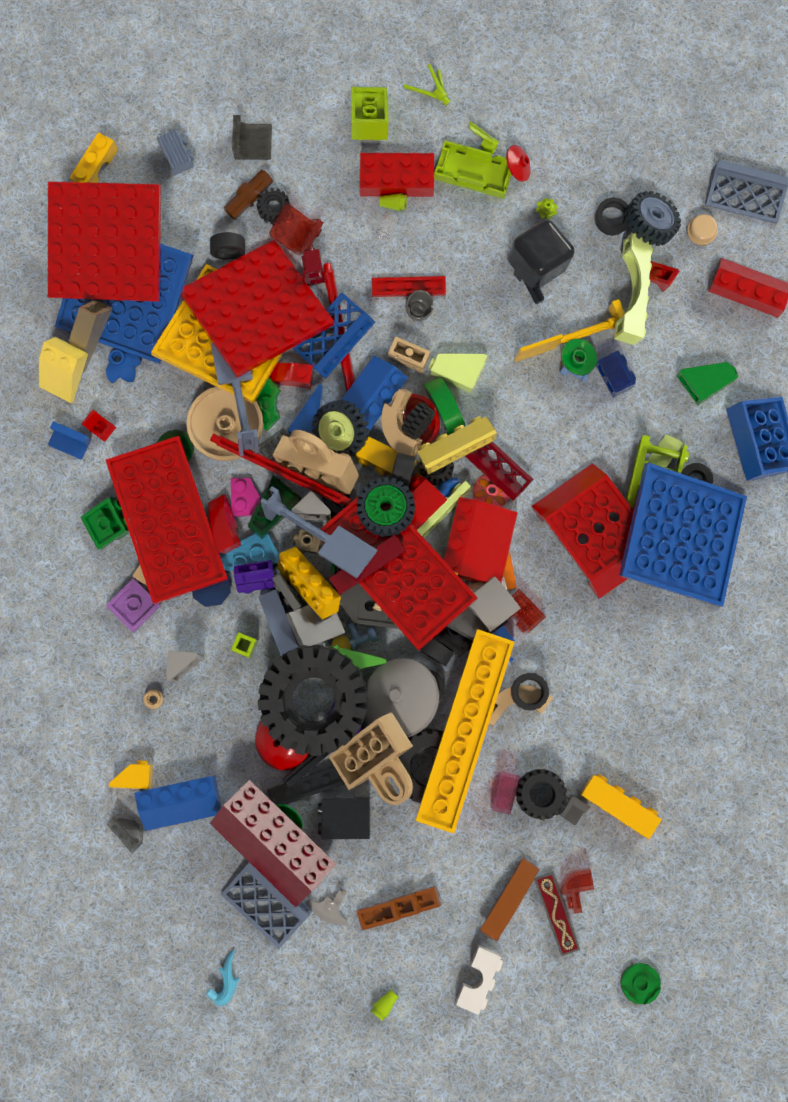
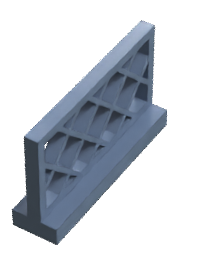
M718 160L715 165L705 206L777 224L788 188V177ZM717 176H724L728 183L720 187L716 181ZM738 180L743 181L746 188L739 192L733 184ZM730 185L735 194L726 198L722 189ZM760 185L764 192L756 197L751 187ZM774 189L782 191L780 198L776 201L773 200L769 193ZM748 190L753 199L744 203L740 194ZM719 192L723 199L719 204L711 202L712 195ZM766 194L770 204L762 208L758 198ZM737 197L741 206L732 208L728 201ZM755 201L759 208L755 213L749 212L746 205ZM773 206L776 211L775 218L768 217L764 210Z
M250 863L245 866L221 894L278 949L282 947L312 913V910L304 902H301L295 908ZM246 872L253 876V884H243V875ZM254 887V898H244L243 888ZM257 887L267 889L268 898H258ZM232 888H240V899H233L228 892ZM258 901H268L269 912H259ZM272 901H279L282 904L283 911H272ZM244 902H255V912H247L244 909ZM269 915L270 926H262L259 923V916ZM273 915H283V925L273 926ZM286 915H294L299 921L296 925H287ZM273 929H284V938L280 942L274 937Z

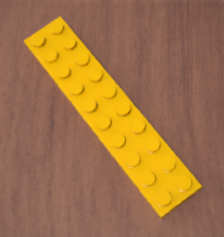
M479 629L476 630L415 821L453 834L455 833L515 643L514 641Z

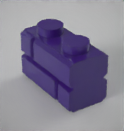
M272 560L234 566V579L238 593L249 594L255 590H267L275 587L272 578L276 575Z

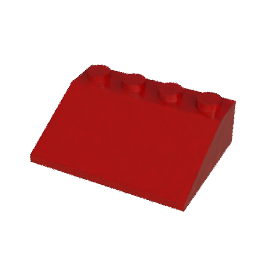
M459 497L444 561L454 572L458 573L461 579L486 583L493 577H496L502 583L518 512L482 501Z

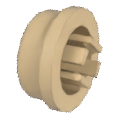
M707 214L694 217L687 227L689 239L694 244L700 246L712 243L718 233L716 220Z

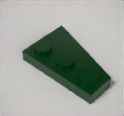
M274 475L262 497L268 501L272 496L270 488L273 486L279 490L282 504L290 511L301 501V497ZM260 501L248 523V528L263 539L285 517L277 514L270 521L265 517Z

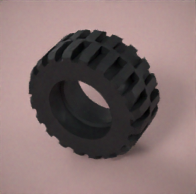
M423 729L421 732L408 737L413 747L398 757L412 780L413 789L410 799L416 803H421L426 785L415 779L411 769L412 760L422 749H438L444 731Z

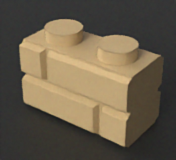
M395 337L388 352V359L423 374L430 359L431 351Z

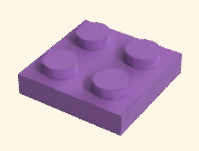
M133 578L106 606L135 633L162 605L160 603L154 605L150 593Z

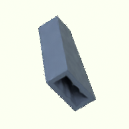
M270 588L261 592L262 595L258 596L280 656L300 647L285 615L287 613L278 591Z

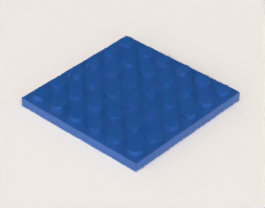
M160 243V302L99 300L113 307L98 342L147 360L161 363L162 360L152 356L151 351L178 309L181 293L184 289L194 255ZM62 299L55 327L72 332L79 307L94 300Z
M649 462L645 463L619 576L723 607L747 496Z

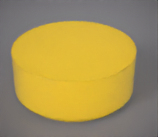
M345 636L337 637L332 642V646L339 645V648L351 649V643Z

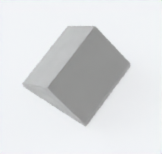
M312 491L291 509L292 512L305 520L332 519L331 511Z
M168 651L166 680L176 683L202 661L204 657L195 652Z

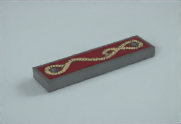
M553 872L536 877L534 881L561 956L580 950Z

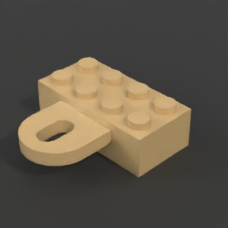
M302 430L292 431L290 437L283 435L273 453L277 463L305 475L326 487L349 495L359 477L349 455L335 453L321 439Z
M392 712L376 719L355 735L345 746L342 745L328 756L349 790L369 779L379 796L391 805H399L405 802L412 794V780L398 757L412 748L413 745ZM389 777L394 780L399 788V794L396 793L389 782Z

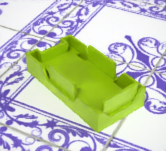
M444 141L434 173V180L504 199L512 174L508 168L506 157L499 155L492 157V153L468 146L466 150L463 145Z

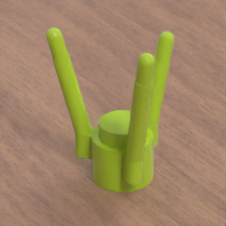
M469 122V129L484 139L480 146L483 148L482 151L492 153L493 155L499 141L489 136L474 123Z

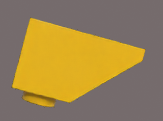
M136 760V764H130L109 783V787L152 789L153 765H148V761Z

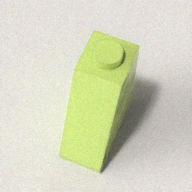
M438 354L437 358H433L429 365V369H431L430 375L436 378L441 377L443 381L472 393L488 355Z

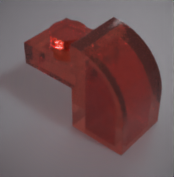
M588 867L569 872L563 878L560 887L561 894H569V897H566L568 909H572L574 914L583 913L579 892L594 890L591 869Z

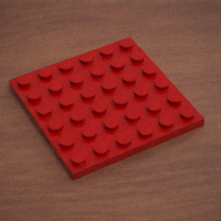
M48 182V298L160 302L161 185Z
M275 239L184 286L181 293V298L236 378L334 325V320L307 283L303 281L302 276Z

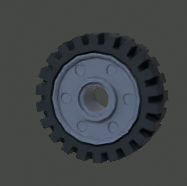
M654 191L640 192L630 202L625 212V220L629 222L627 226L628 228H633L631 232L633 234L637 233L636 237L638 239L642 237L644 243L649 241V245L655 244L656 246L665 245L676 235L681 227V218H679V212H675L677 208L671 206L672 202L670 200L667 202L665 196L660 197V193L656 192L654 195Z

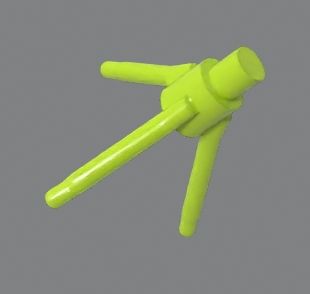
M431 64L427 66L437 87L433 93L410 85H403L406 89L438 99L439 102L442 101L444 106L451 103L443 85L440 69L437 70V79Z

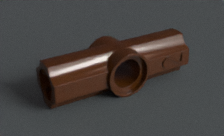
M261 169L248 183L245 182L238 188L236 195L223 207L224 211L232 219L236 220L248 207L254 206L253 203L257 201L258 197L260 198V193H263L273 183V179L265 170Z

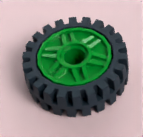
M384 477V479L377 478L374 482L370 481L367 486L363 487L357 499V514L360 522L366 530L374 535H379L380 537L399 535L401 531L404 532L410 526L414 518L415 501L412 492L407 485L405 486L403 482L397 481L395 478L389 479ZM383 504H390L391 509L383 511L381 506Z

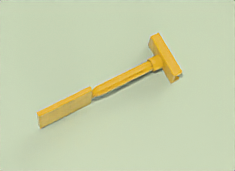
M620 300L612 301L608 307L612 318L564 336L560 334L522 347L517 352L514 361L518 362L556 349L559 344L567 343L572 339H580L607 329H614L616 322L625 313Z

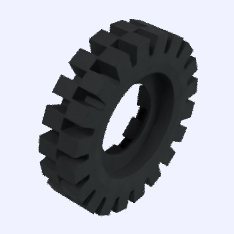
M315 644L313 646L304 645L283 654L268 668L258 691V694H260L258 711L261 710V721L263 726L268 727V734L273 740L278 739L281 742L280 746L287 750L291 748L295 750L296 754L305 755L310 753L311 756H320L325 752H328V754L332 753L351 741L352 737L360 729L368 708L366 681L363 680L362 672L358 666L356 667L352 663L353 660L346 654L344 656L339 653V650L332 647L327 648L324 645ZM308 678H319L326 681L332 687L335 694L333 711L328 717L320 721L303 719L296 713L292 705V694L295 687L301 681Z

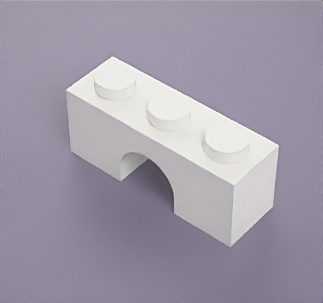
M481 945L477 946L470 964L471 967L481 971L482 979L474 986L462 983L455 1001L457 1006L479 1015L480 1010H485L488 1002L486 995L488 990L492 991L495 984L493 977L496 971H500L503 960H500L501 955Z

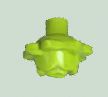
M544 198L541 202L537 203L538 208H536V212L540 215L541 219L546 217L547 220H550L552 216L557 215L558 205L554 203L553 199L548 200Z

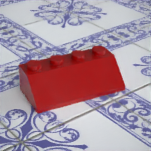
M724 258L720 259L708 292L777 318L784 312L788 302L787 282Z
M418 473L411 477L408 487L415 501V514L411 525L416 530L447 501L443 494Z

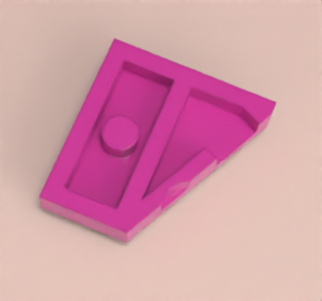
M231 478V510L234 517L252 516L261 501L256 488L250 478Z

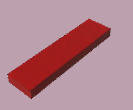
M446 276L372 278V297L410 296L417 290L427 291L431 296L446 295Z

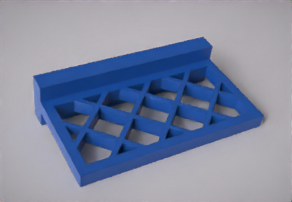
M341 293L326 310L330 316L335 315L334 325L330 327L334 328V336L326 337V330L322 331L321 338H314L313 336L292 348L305 361L313 365V368L325 379L376 323L344 293ZM346 300L347 309L339 310V304ZM352 312H359L361 314L356 320L351 321ZM347 313V321L339 322V314ZM347 326V331L343 335H338V327ZM334 340L333 347L326 349V341ZM322 342V350L314 351V343ZM310 343V352L300 351L304 344ZM322 354V359L317 365L314 364V355Z

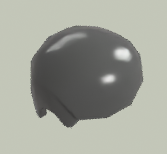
M414 291L408 297L405 304L408 316L416 321L426 320L433 312V297L427 291Z

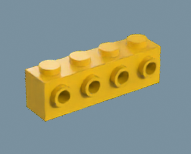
M296 547L279 553L277 569L323 620L337 613L341 596Z
M598 773L597 776L591 774L579 795L650 840L662 820L657 816L659 813L651 807L646 809L641 806L642 801L636 797L631 796L629 798L624 795L625 790L621 787L609 785L607 783L608 779Z

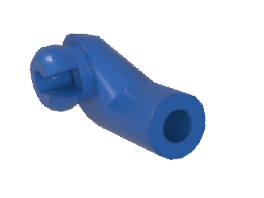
M455 477L441 482L438 491L445 497H448L451 489L459 484L458 478Z

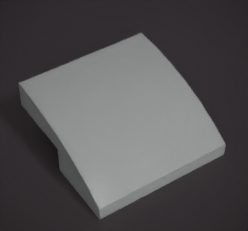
M493 577L473 592L478 599L469 607L474 615L478 616L488 632L494 630L521 609L496 577Z

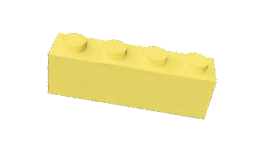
M478 416L470 421L471 424L455 428L453 430L454 433L448 436L447 434L439 436L436 439L437 441L431 445L426 443L420 446V450L417 453L428 475L495 441L497 432L486 416L483 418Z

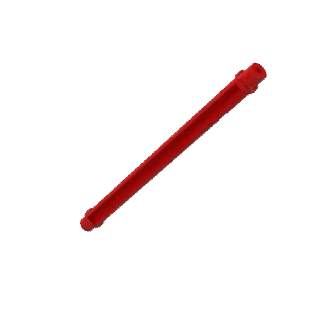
M331 263L323 264V275L329 305H331L338 297ZM339 314V322H343L342 314ZM344 326L338 327V335H343L345 333ZM349 353L341 361L346 392L355 381Z
M212 434L210 441L215 443L216 446L240 456L236 442L222 435ZM250 449L243 450L244 456H240L339 505L348 506L351 499L346 497L345 494L326 487L259 453L255 454Z

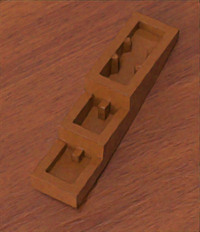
M524 858L521 859L479 931L494 941H498L540 870Z
M436 886L359 909L356 912L362 930L395 922L423 911L438 908L441 906Z

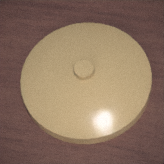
M213 387L204 391L194 400L188 412L187 431L191 442L199 452L213 460L233 461L242 458L216 446L215 443L210 441L214 433L219 436L222 435L238 444L237 432H240L241 426L235 396L219 387ZM244 400L249 428L251 430L257 429L259 442L263 431L262 412L256 401L252 404Z

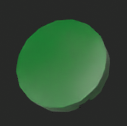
M632 964L622 974L620 982L622 992L634 1004H650L658 997L661 990L660 976L648 964Z

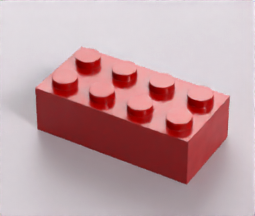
M360 153V196L380 197L402 193L407 195V197H434V153Z

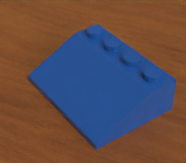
M783 397L741 401L726 408L746 481L787 473L788 414Z

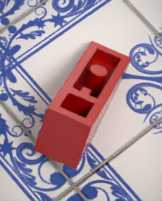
M277 363L269 377L278 385L311 389L314 369L313 365Z

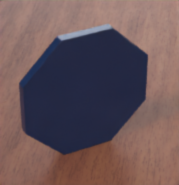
M227 575L228 580L193 591V599L204 607L222 605L231 593L229 576Z

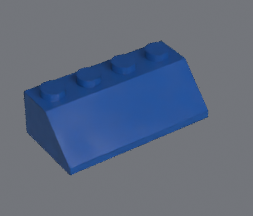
M374 355L341 400L356 404L355 408L359 407L361 409L360 414L364 413L366 416L363 420L368 421V425L365 428H369L370 431L382 415L384 404L392 401L395 392L401 389L408 377L395 366Z
M215 775L134 793L138 814L145 831L216 816L222 808Z

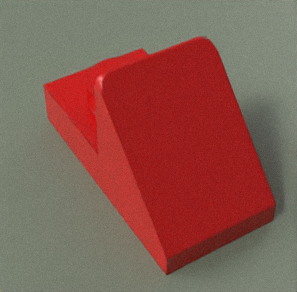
M650 261L652 264L649 273L650 282L657 284L660 290L664 292L670 287L680 271L677 268Z

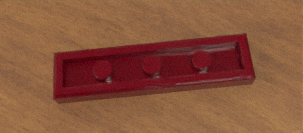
M395 535L375 547L377 553L357 579L344 570L329 578L340 596L406 552Z

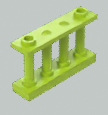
M642 435L640 437L625 498L632 509L635 507L644 464L648 462L645 461L646 453L652 452L678 459L675 470L666 469L682 473L684 462L687 463L689 457L687 445H683L680 451L652 445L649 442L650 436Z

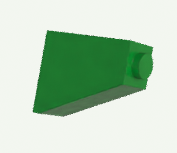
M728 362L685 368L676 375L697 406L735 382L739 377L736 368Z

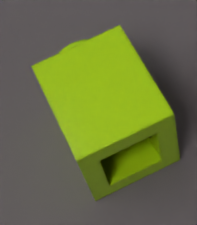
M238 632L231 651L251 659L259 641Z

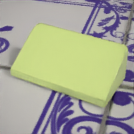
M666 434L658 446L678 451L683 442ZM652 453L647 461L654 465L667 467L673 458Z

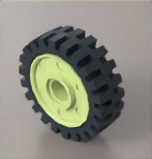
M336 400L323 405L316 411L317 414L313 417L315 421L312 422V426L315 427L312 429V434H316V437L321 439L335 453H345L352 456L359 452L365 446V441L368 440L369 436L366 434L369 433V428H365L368 425V421L363 420L366 416L364 413L360 414L361 409L359 407L355 408L356 404L349 403L347 400Z

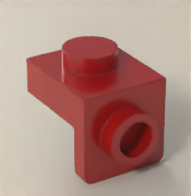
M92 410L82 422L86 429L104 442L117 428L95 410Z

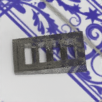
M282 428L258 445L259 454L266 457L262 452L265 449L269 453L267 458L274 460V452L269 449L268 445L271 444L276 449L277 445L273 441L277 440L280 442L279 436L290 437V435Z

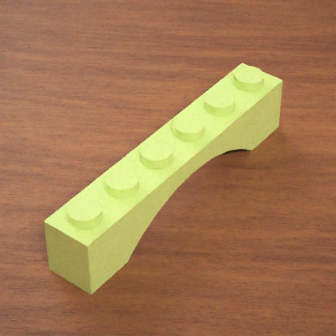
M631 233L623 241L622 258L630 273L632 296L627 311L615 324L614 335L615 340L631 345L637 344L646 334V307L649 300V273L652 267L650 261L653 247L649 245V241L644 243L642 237L640 239L636 237L637 233Z

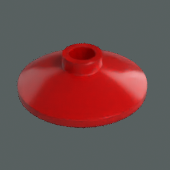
M510 146L506 154L508 168L516 180L520 182L527 181L531 174L530 159L520 146Z

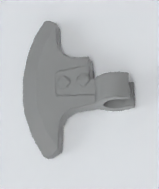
M341 888L334 899L326 896L321 902L311 898L306 901L310 909L319 918L337 925L347 924V919L338 912V908L347 893Z

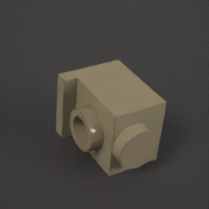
M300 529L299 533H295L293 544L296 545L298 550L319 555L318 552L322 542L306 530ZM306 537L311 539L308 544L304 543Z

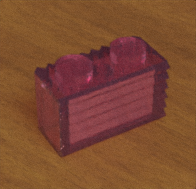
M500 771L491 809L511 815L520 776Z

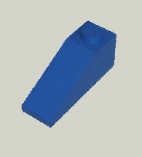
M321 384L317 386L288 428L290 435L294 430H302L312 434V429L315 428L312 426V422L315 421L313 417L322 406L323 386Z

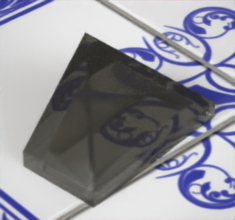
M116 814L107 823L108 827L132 854L143 844V824L140 817Z

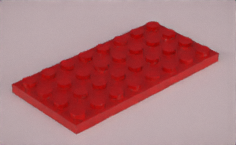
M179 436L105 460L154 605L228 580Z
M359 496L320 529L328 535H332L336 528L340 526L374 548L390 538L388 536L380 537L379 535H374L362 525L357 514V499ZM383 504L381 509L388 511L391 509V505ZM410 524L404 532L401 531L399 535L395 534L406 552L360 582L359 585L419 651L470 607L478 597Z

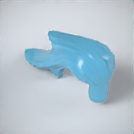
M235 950L228 954L223 968H218L223 978V986L220 993L217 994L213 989L209 988L205 994L217 1006L228 1004L239 981V978L234 979L232 975V960Z

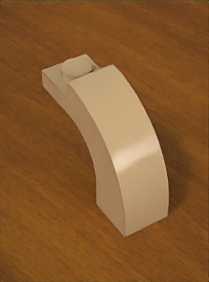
M399 389L392 398L393 404H384L381 417L382 429L386 440L395 451L415 457L423 440L419 438L415 440L402 431V425L404 424L403 412L412 392L406 389Z
M520 685L518 694L523 702L532 704L540 699L541 689L529 685ZM511 687L498 694L495 703L497 707L493 709L489 722L491 726L496 723L508 706L514 704L511 697ZM549 695L546 703L535 711L542 714L553 697Z

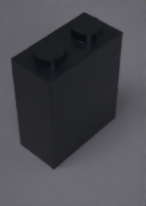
M322 798V803H318V815H322V823H318V835H322V840L370 839V798Z

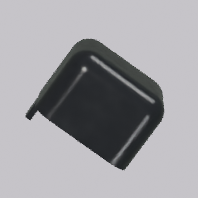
M543 220L514 239L507 259L515 269L514 276L519 282L524 280L530 288L539 289L567 270L575 250L554 222Z

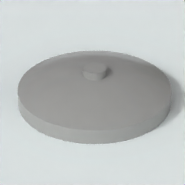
M400 658L384 663L370 676L366 684L368 689L366 716L370 723L392 712L407 737L421 732L429 725L438 708L439 689L436 679L428 668L414 660Z

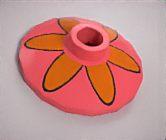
M485 474L479 477L474 484V500L503 507L509 500V497ZM491 487L495 489V493L493 494L489 493L488 489Z

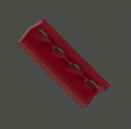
M494 442L465 456L513 501L534 480ZM488 450H493L496 453L497 459H492L489 456ZM502 463H507L510 466L511 472L505 471ZM516 476H521L526 480V483L523 486L519 484Z

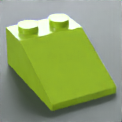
M351 87V140H388L387 87Z

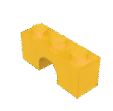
M98 132L69 177L71 182L98 183V173L104 163L109 165L118 151L114 140Z

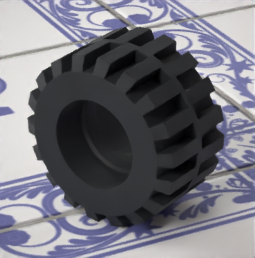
M545 769L529 771L517 783V791H515L517 803L521 810L532 818L540 820L551 819L553 816L558 815L559 811L565 807L564 803L567 801L565 783L552 771ZM538 782H544L552 789V799L545 806L535 805L530 799V790Z

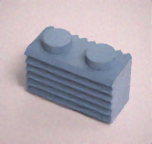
M174 129L167 134L157 137L159 146L173 176L193 168L192 161L194 157L191 150H186L184 146L187 145L183 134L179 135L177 129Z

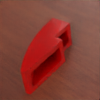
M223 494L208 502L210 525L218 553L226 554L242 546L236 532L239 528L226 495Z

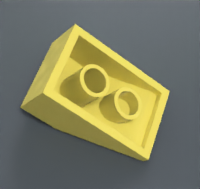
M57 337L45 341L39 357V387L72 404L88 353Z

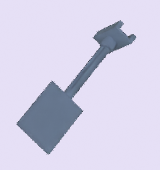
M211 343L218 385L231 383L233 386L241 426L240 432H237L239 455L244 456L243 450L254 449L255 454L259 453L257 429L251 430L249 428L240 385L241 381L253 380L252 372L249 371L236 378L214 344Z
M272 486L270 488L272 496L267 501L264 498L261 500L265 517L272 521L277 514L279 516L282 515L325 542L318 554L357 579L377 553V549L340 526L336 528L332 535H328L287 509L282 504L279 490Z

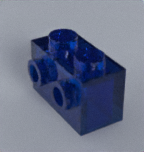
M619 351L597 361L596 368L613 398L635 386V374L629 371L627 360Z

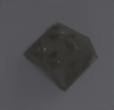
M233 115L232 152L234 159L271 160L272 125L245 124V122H242L241 115Z

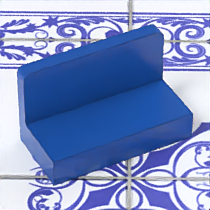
M53 421L50 429L54 432L48 445L73 457L83 459L91 439L87 435Z

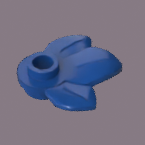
M119 349L113 350L108 356L109 365L106 368L108 380L114 383L121 378L126 382H134L136 378L134 367L141 364L139 357ZM117 356L121 357V360L119 362L115 361V358Z

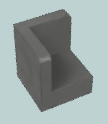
M571 795L559 815L573 825H576L583 813H587L590 806Z

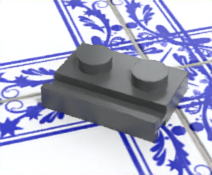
M280 572L272 578L274 580L273 585L278 592H282L289 608L292 607L294 611L302 606L301 601Z

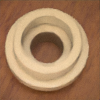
M155 689L147 691L143 698L144 704L150 709L160 707L163 703L162 693ZM153 695L157 697V701L155 703H152L150 701V698Z

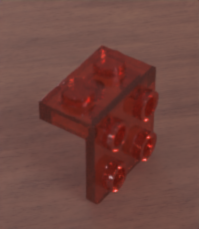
M285 204L269 231V235L294 254L304 255V250L313 248L312 243L320 235L324 222L318 218L309 219L290 204Z

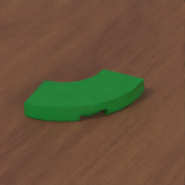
M270 377L257 397L263 416V428L266 431L270 430L281 418L276 407L277 397L281 390Z

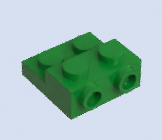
M116 497L105 499L80 517L97 550H102L115 540H120L129 534L119 500Z

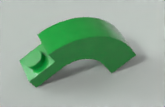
M439 377L424 384L429 400L432 401L438 410L447 436L454 433L453 430L461 425L465 427L466 424L459 407L443 379Z

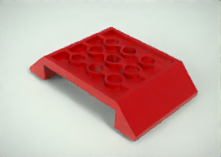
M592 463L532 505L531 508L542 522L545 521L588 579L589 587L597 598L600 599L628 579L619 576L634 510L608 475ZM609 513H617L619 520L612 522L609 519ZM595 523H600L603 526L602 533L594 531L593 525ZM578 535H586L588 542L580 544L578 542Z

